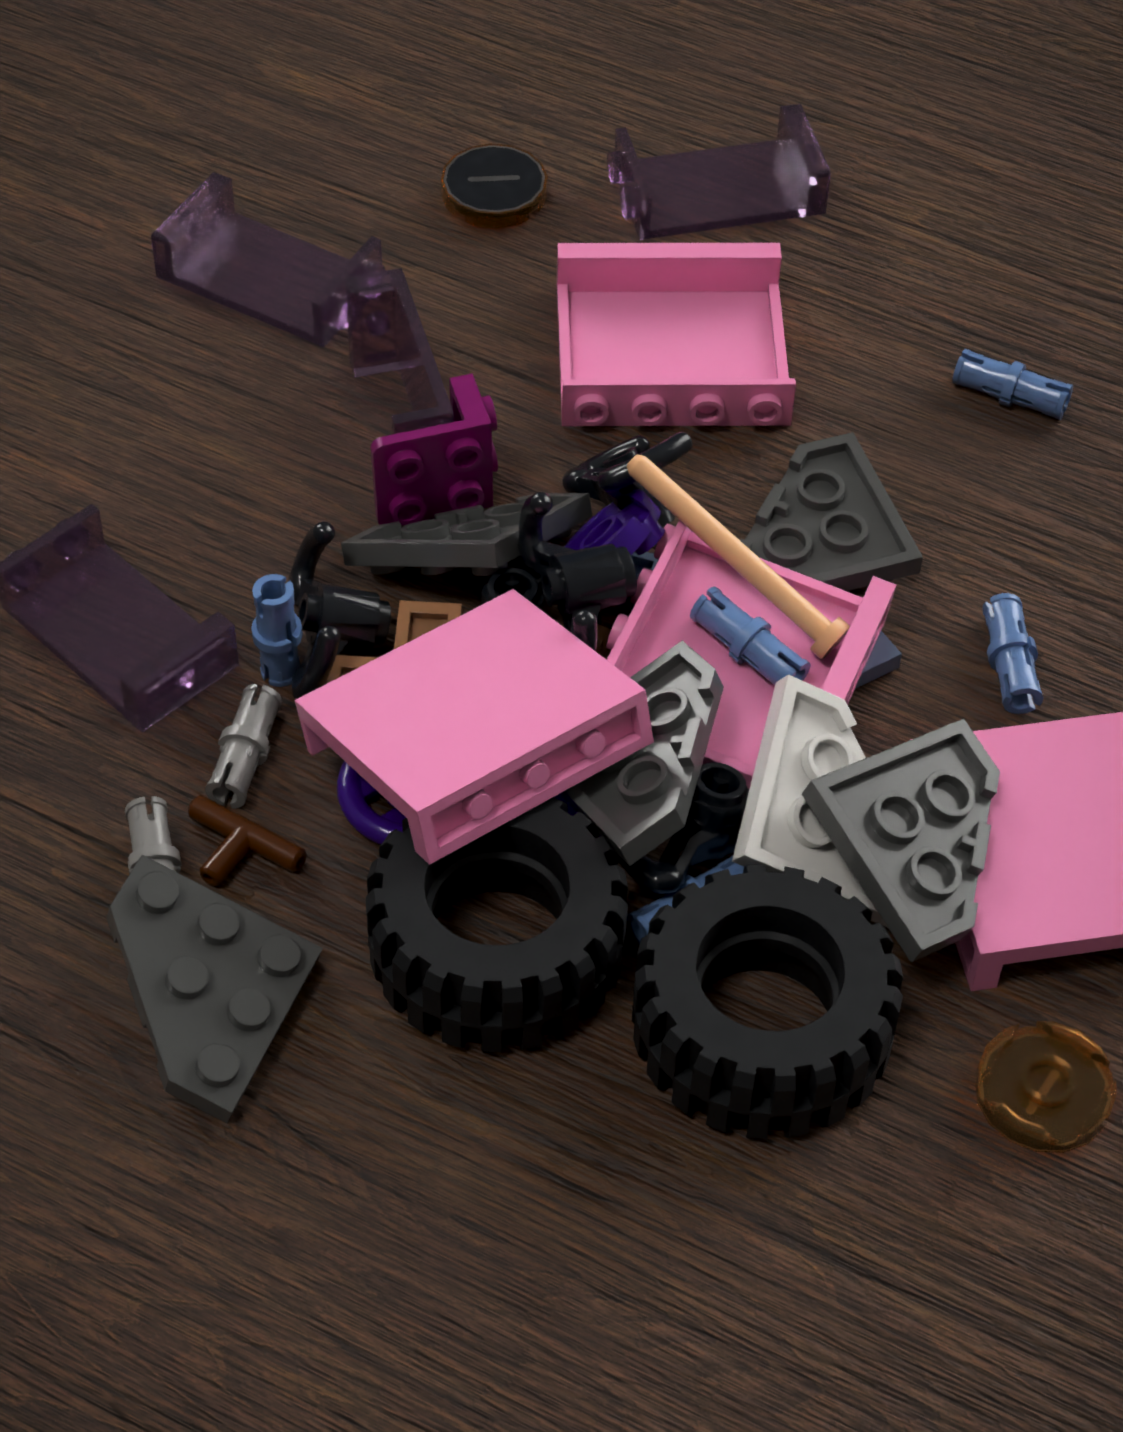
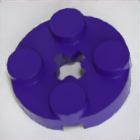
M633 490L626 495L634 503L622 510L613 502L585 523L568 541L565 547L579 550L614 544L616 548L626 547L630 555L634 552L637 555L644 554L655 546L665 533V529L658 522L661 510L643 490Z

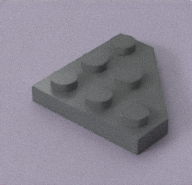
M853 432L798 445L789 460V468L779 484L775 483L757 512L755 524L745 540H740L759 558L845 591L869 586L873 576L890 581L918 574L921 571L923 560L921 552Z
M547 493L553 500V506L543 518V540L546 542L568 537L571 535L572 527L592 517L589 493ZM531 495L515 498L516 503L495 506L485 511L483 506L477 505L434 514L435 519L418 521L403 527L399 521L373 526L341 542L345 566H370L372 574H389L401 571L406 567H420V572L423 575H438L451 572L457 567H471L473 575H493L501 569L508 568L509 561L521 558L518 547L519 519L524 502Z
M683 640L630 677L646 690L654 742L560 793L577 813H583L595 824L598 834L608 839L619 856L629 866L685 827L724 688L715 668Z
M964 718L813 779L802 792V796L911 963L962 940L975 925L978 903L974 902L978 876L984 870L991 825L987 824L991 799L997 793L1000 771Z
M141 855L111 903L106 919L114 943H119L128 970L127 981L143 1029H148L158 1058L156 1067L164 1091L228 1124L316 965L323 948L168 867Z

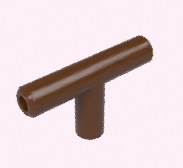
M204 795L196 796L188 807V815L191 819L226 837L199 869L201 878L211 886H220L250 850L291 872L300 870L306 861L307 854L304 848Z

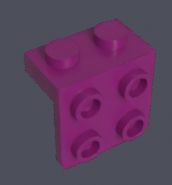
M473 373L449 378L451 423L382 436L371 443L375 515L379 525L399 521L401 525H408L418 521L433 519L436 513L481 505L483 508L493 506V473L498 472V460L492 440V431L497 430V417L491 396L481 397Z

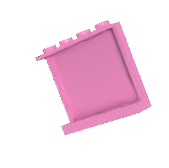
M558 243L556 286L562 426H791L796 380L795 378H789L779 291L782 259L780 243Z
M680 520L676 526L667 523L664 527L665 533L657 542L654 552V558L658 559L653 571L643 568L638 576L636 594L631 596L630 600L631 603L635 604L629 616L620 613L612 626L606 648L610 649L611 652L606 660L628 677H631L683 640L714 667L724 688L702 765L706 763L729 765L743 775L746 780V786L750 789L775 686L748 663L738 664L729 656L728 653L730 651L725 644L690 618L691 609L702 594L708 600H711L707 595V590L715 586L753 619L756 617L763 618L771 625L770 631L777 639L811 664L810 670L803 681L844 699L848 705L885 624L896 584L873 576L864 597H860L760 558L831 622L841 617L850 625L844 638L821 660L810 650L815 641Z
M514 589L295 700L308 752L313 756L330 747L408 819L415 852L429 865L654 742L646 690Z
M1123 712L973 731L999 769L1000 775L997 793L990 802L987 824L991 825L984 870L977 879L974 902L978 903L975 925L962 940L955 942L970 991L997 988L1004 964L1123 948Z

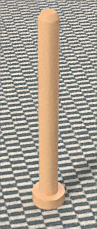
M637 454L629 461L626 466L629 475L815 641L810 650L821 660L844 638L850 625L841 617H838L833 622L827 619L650 459Z

